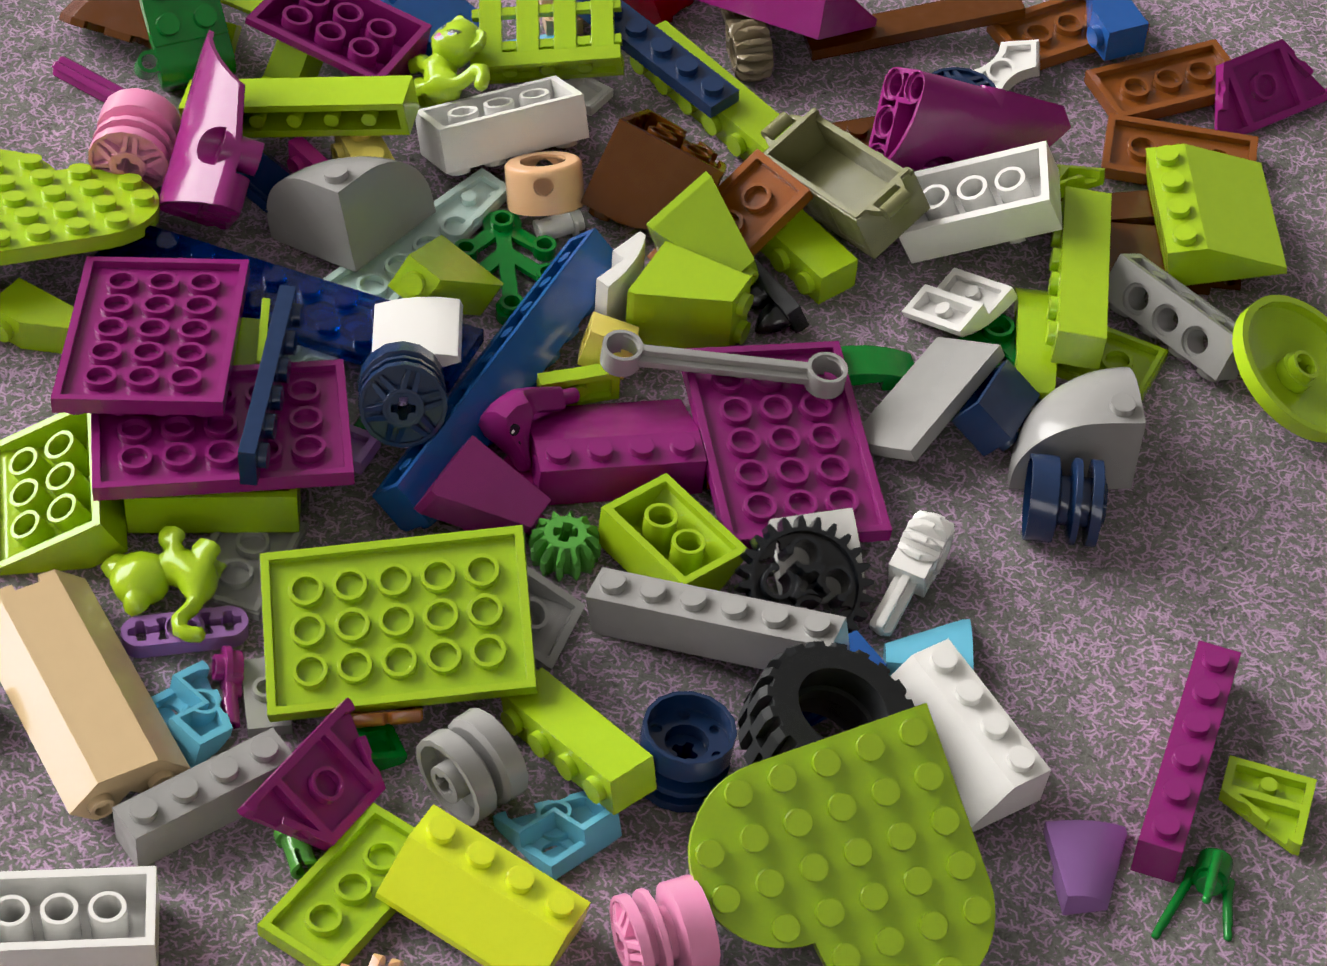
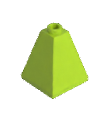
M706 171L647 223L657 251L665 241H668L752 276L751 286L759 277L755 259L712 177Z

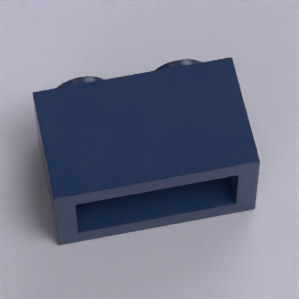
M1007 359L994 368L957 412L951 422L984 457L997 448L1005 451L1016 442L1018 437L1017 430L1022 427L1024 421L1031 413V408L1040 394Z

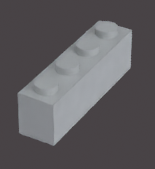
M272 727L112 807L117 841L136 867L147 866L242 818L237 809L287 759L292 751Z

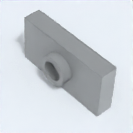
M265 657L244 659L242 687L248 738H252L272 727L278 735L293 734L292 720L270 722L268 719Z

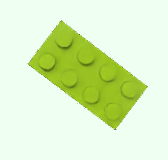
M373 802L344 835L323 854L257 924L258 936L306 966H340L341 963L348 965L397 912L375 896L406 839L415 827Z

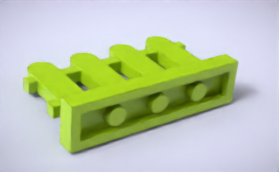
M479 0V9L472 10V21L479 22V29L486 32L487 41L482 51L477 53L470 61V66L473 63L488 65L491 76L489 85L531 82L555 75L560 79L625 75L624 58L621 46H623L622 34H615L614 12H622L621 0H590L585 2L553 0V4L540 5L539 0H516L515 7H503L501 0ZM591 14V35L577 36V15ZM541 17H553L554 38L540 39ZM516 19V41H503V20Z

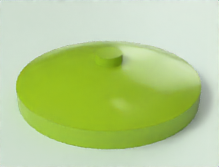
M1285 295L1264 296L1246 308L1239 315L1234 325L1232 345L1240 375L1254 399L1277 423L1302 438L1327 443V317L1313 306L1299 299Z

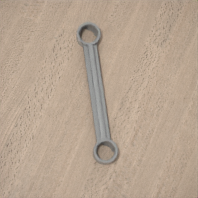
M628 330L609 332L603 339L600 354L602 368L607 373L617 377L631 376L640 367L804 384L810 394L821 399H832L839 396L844 390L848 374V365L845 360L831 352L816 353L808 362L646 345L643 344L638 335ZM621 349L632 353L633 356L624 358L618 357L613 353L621 352ZM825 371L835 375L837 379L826 380L817 375L824 374Z

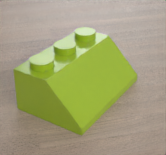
M667 473L601 507L598 526L600 534L599 543L629 573L720 591L735 573V569L743 563L740 554L745 549H748Z

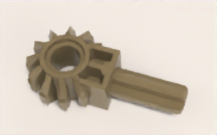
M720 8V13L725 21L726 51L729 55L735 77L739 81L748 82L769 78L773 72L774 53L770 30L767 28V24Z

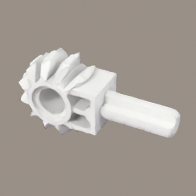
M920 510L909 520L897 545L898 548L888 564V583L890 585L869 622L870 629L877 635L891 636L913 594L924 598L931 583L940 574L951 550L955 531L954 523L946 520L944 516Z

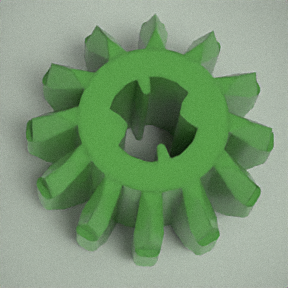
M553 510L550 520L539 518L536 529H533L529 536L532 565L540 566L542 576L556 572L558 582L561 581L564 574H570L576 582L581 572L591 574L594 564L598 562V558L601 556L598 526L590 525L587 515L575 518L571 510L566 516H560Z

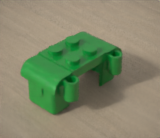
M139 0L152 49L143 51L134 65V72L138 78L150 80L158 74L163 91L173 92L186 89L189 81L193 80L201 49L209 30L214 31L213 41L221 59L233 74L236 73L234 51L220 0ZM142 62H149L153 68H145Z

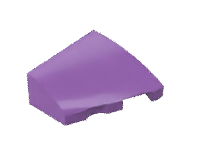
M1093 820L1045 821L1043 834L1054 868L1052 880L1062 914L1070 915L1108 910L1127 837L1126 827Z

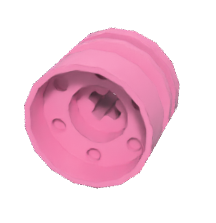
M130 88L119 90L110 95L102 106L97 129L94 132L93 141L88 150L89 165L92 169H103L113 174H138L142 177V181L152 186L153 189L161 186L165 179L181 125V117L176 107L165 97L151 90Z
M687 874L660 882L656 887L655 900L649 891L644 888L636 889L632 894V898L630 895L622 893L613 896L610 900L609 913L613 941L623 966H720V943L715 919L702 887L697 880L694 881L691 875Z

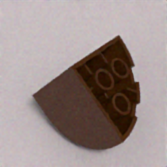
M645 109L619 119L580 203L589 207L588 212L602 221L609 222L612 219L633 228L648 229L647 223L705 171L712 177L715 185L718 187L726 171V165L722 161H719L718 164L715 163L718 154L704 142L699 141L698 145L685 139L687 133L685 129L661 115Z

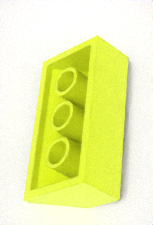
M434 804L406 839L375 896L383 903L483 966H555L580 931L591 903Z

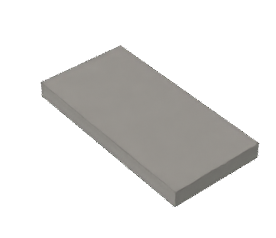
M937 337L864 421L863 428L871 455L916 462L1003 359L1005 354L1001 345Z

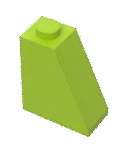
M440 235L409 254L388 284V287L402 298L447 297L460 299L463 304L464 315L481 316L504 283L446 237Z

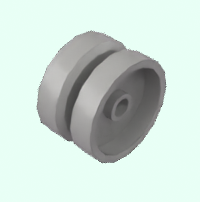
M480 708L468 709L454 718L448 725V729H437L422 739L416 746V760L429 791L452 816L468 826H475L491 815L497 808V804L506 805L528 788L529 774L525 760L516 742L497 719Z

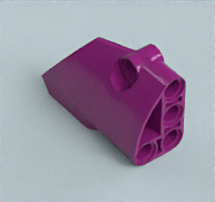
M209 30L201 49L184 106L181 125L159 195V205L161 211L205 226H216L222 230H227L241 215L250 180L247 177L236 173V171L254 177L262 157L264 143L243 136L245 84L223 62L213 41L214 31Z
M893 67L888 71L883 82L868 146L882 153L886 158L902 168L910 167L915 172L921 170L922 167L923 169H928L1042 141H1047L1050 147L1071 128L1065 107L1060 104L991 86H977L917 69Z

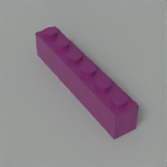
M1198 641L1130 870L1171 883L1175 882L1241 652Z

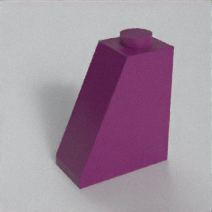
M472 435L455 453L414 509L422 515L467 530L523 525L524 534L526 533L530 536L532 530L536 529L539 518L547 519L542 512L551 499Z

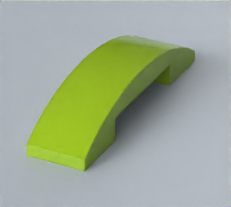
M1015 288L1018 298L1014 301V319H1016V359L1014 367L1040 394L1038 398L1043 399L1055 390L1057 363L1051 362L1052 346L1045 345L1047 325L1049 321H1053L1046 320L1048 302L1052 295H1048L1046 290Z

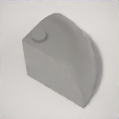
M370 156L327 160L303 168L285 177L271 189L266 209L268 210L267 220L271 237L283 244L354 272L360 270L436 212L431 189L424 176L416 168L393 159Z
M1115 367L1089 372L1071 379L1045 396L1024 421L1014 443L1008 469V489H1024L1031 453L1060 456L1062 475L1068 476L1075 457L1083 459L1084 477H1087L1091 459L1103 460L1108 489H1131L1146 426L1140 390L1132 369L1129 367Z

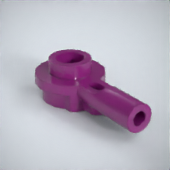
M223 645L220 654H214L212 657L211 676L212 680L220 681V689H223L221 709L228 714L233 729L240 728L238 698L242 697L244 657L241 650H233L231 646Z

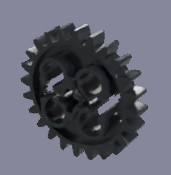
M799 515L794 520L793 527L785 517L777 523V530L769 524L762 530L763 537L755 535L749 541L754 550L745 549L740 554V557L747 564L740 565L735 569V574L745 578V581L738 583L734 587V591L745 593L747 597L795 607H806L813 610L831 592L826 585V577H833L840 583L841 594H837L832 598L828 605L830 608H837L838 606L840 608L847 607L849 610H842L835 615L847 618L848 634L855 630L859 631L854 621L863 622L868 617V614L860 607L868 606L873 602V598L863 593V590L871 587L874 584V580L862 578V573L871 565L870 563L857 562L856 557L863 551L862 547L852 550L847 547L852 535L847 534L838 539L835 537L837 524H832L826 531L821 530V518L817 517L807 527L804 516ZM776 543H778L779 551H781L777 554L779 561L785 562L792 556L795 547L805 550L810 559L808 565L795 561L779 577L778 581L783 589L782 595L772 593L766 583L767 578L773 576L780 569L778 563H771L770 565L759 563V561H766L774 557ZM803 579L809 584L806 592L799 588ZM823 610V611H822V612H825V613H830V611H828V610Z

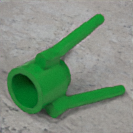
M1206 848L1199 852L1195 866L1186 868L1183 881L1152 931L1151 937L1153 939L1160 938L1190 887L1195 885L1197 891L1203 894L1202 902L1204 904H1210L1212 896L1222 894L1223 938L1227 942L1232 940L1233 891L1236 882L1230 877L1233 859L1227 852L1218 848Z

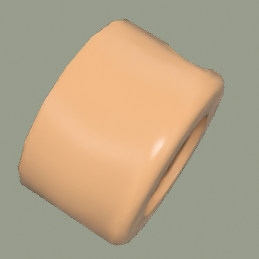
M559 151L535 152L514 157L505 164L507 208L511 213L523 216H551L572 212L583 207L584 204L580 203L584 195L582 160L577 155ZM543 159L553 164L549 166H536Z

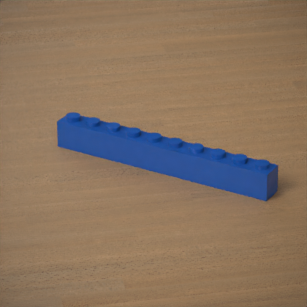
M596 228L574 236L567 241L447 397L448 408L445 421L435 436L418 446L409 447L372 494L375 501L401 530L407 532L418 527L426 529L437 521V519L420 514L414 507L455 453L472 435L487 447L493 444L491 440L484 436L478 426L483 412L492 402L510 390L537 387V373H542L560 358V348L564 343H567L577 335L580 330L578 324L595 310L596 279L612 268L613 252L612 247Z

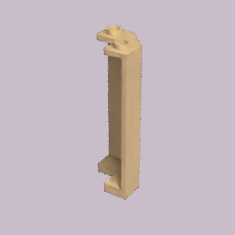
M53 569L39 574V582L18 590H15L12 584L0 588V682L68 813L74 816L99 820L109 816L113 812L112 807L118 805L130 791L142 793L190 769V766L87 580Z

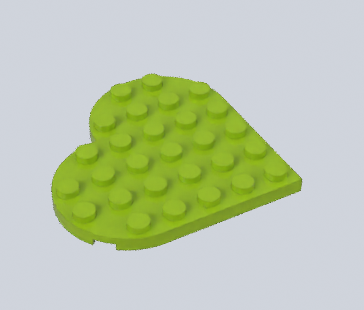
M0 149V266L123 246L144 237L145 229L149 225L156 226L159 222V196L152 186L142 181V177L138 174H113L103 169H92L90 165L85 163H76L70 165L68 169L55 170L51 165L43 161L42 156L39 154H25Z
M927 703L764 759L735 771L718 783L708 794L691 827L688 843L690 875L702 887L715 921L728 932L743 940L769 948H796L813 944L824 966H980L988 952L995 928L994 892Z

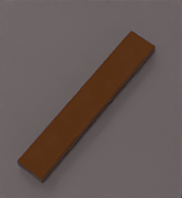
M941 0L872 14L877 19L875 27L820 40L803 35L812 61L1025 19V6L1022 0Z

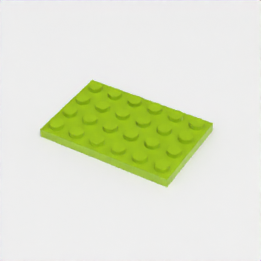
M523 525L260 553L267 716L270 722L325 717L347 697L354 704L356 710L353 712L360 711L362 713L538 693Z

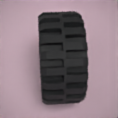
M824 641L807 642L806 646L796 644L786 648L784 653H778L770 660L743 702L744 706L740 710L738 717L740 729L738 732L741 750H747L744 758L747 765L824 739L823 736L810 726L802 712L824 716L836 723L844 731L915 706L912 699H906L905 694L907 691L899 679L895 681L889 675L890 669L880 662L877 665L868 659L869 654L861 650L856 652L847 650V645L837 642L831 643L830 646H825Z

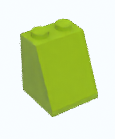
M665 241L627 291L626 323L639 327L638 336L643 344L683 349L735 346L736 343L742 345L747 339L751 328V323L747 321V316L754 300V296L750 294L752 276Z

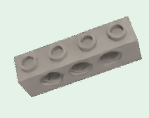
M1120 254L1109 273V308L1121 316L1130 317L1139 324L1138 329L1143 334L1151 338H1159L1168 345L1167 350L1173 356L1181 360L1190 361L1198 367L1196 372L1206 380L1218 382L1220 380L1236 379L1239 370L1232 345L1233 329L1236 322L1142 254ZM1146 291L1149 295V301L1147 305L1144 301V295ZM1175 312L1178 315L1177 327H1175L1173 321ZM1204 334H1206L1208 338V346L1206 349L1203 345Z

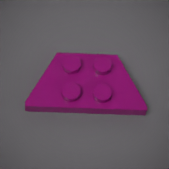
M1283 39L1216 66L1214 130L1239 134L1251 133L1327 101V88L1324 89L1312 76L1314 70L1305 61L1298 59L1295 51Z
M347 697L339 703L237 809V812L242 817L326 851L332 847L386 789L380 771L372 761V751L366 735L359 737L350 714L356 710L353 702Z

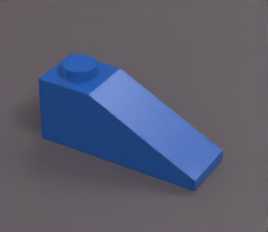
M1086 0L1087 40L1089 45L1095 48L1104 61L1143 52L1149 23L1132 0Z

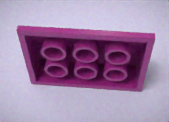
M263 0L245 20V24L351 76L411 75L408 61L419 54L426 53L432 25L381 0Z
M698 0L817 40L875 27L877 19L856 0Z
M681 399L566 406V409L560 412L536 413L533 416L529 432V453L532 463L533 485L551 499L548 505L613 501L665 473L671 476L689 494L702 493L707 459L700 431Z

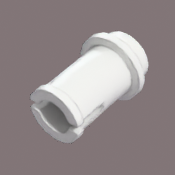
M580 209L572 212L533 220V230L536 237L547 235L557 239L569 234L577 236L579 231L585 230V221Z

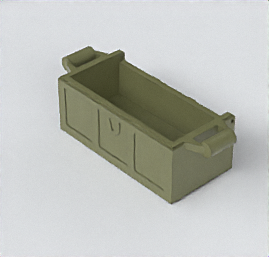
M814 107L804 116L788 115L783 111L760 132L769 146L763 153L810 189L814 198L803 210L814 220L873 259H876L930 209L913 169L910 167L902 168L889 160L882 153L875 151L854 138L847 131H843L820 115L819 110Z

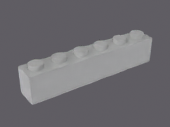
M602 567L585 596L591 630L594 633L764 670L770 660L778 653H784L786 648L796 644L806 646L807 642L824 641L825 646H830L831 643L837 642L847 645V650H850L847 618L844 616Z

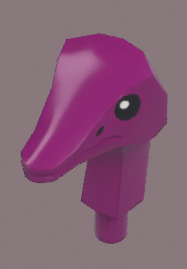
M560 386L513 389L497 398L487 407L480 417L478 426L484 436L495 443L511 459L519 472H525L530 470L532 465L529 453V432L533 416L536 413L560 412L566 409V405L577 403L580 399V394L575 387L562 389Z

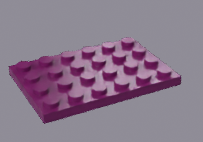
M87 256L50 398L52 413H68L71 415L95 413L112 414L115 416L148 414L159 417L168 415L224 416L250 277L249 259Z
M839 341L685 348L808 362L816 353L831 352L844 359ZM682 371L693 421L700 431L707 459L705 471L717 520L748 549H753L749 541L755 535L763 537L762 530L768 525L770 519L853 508L859 542L890 540L892 527L849 374H847L844 390L839 396L832 399H821L810 394L804 384ZM825 371L824 374L817 375L826 380L837 379L835 375Z
M344 359L291 362L289 383H282V386H284L282 411H275L278 419L275 440L268 439L271 447L268 469L261 468L257 486L240 484L238 449L260 364L233 365L224 416L168 415L159 417L148 414L115 416L112 414L91 413L93 501L355 485Z

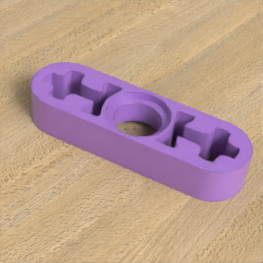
M236 606L200 609L199 613L188 622V625L202 627L205 630V625L210 624L211 634H206L205 639L201 643H188L173 635L170 620L175 612L135 616L128 619L121 627L122 645L127 654L134 658L221 649L223 645L233 648L243 644L249 636L248 616L244 610ZM232 623L234 630L226 631L224 624ZM165 629L166 639H161L160 630ZM145 633L146 640L137 641L136 634Z

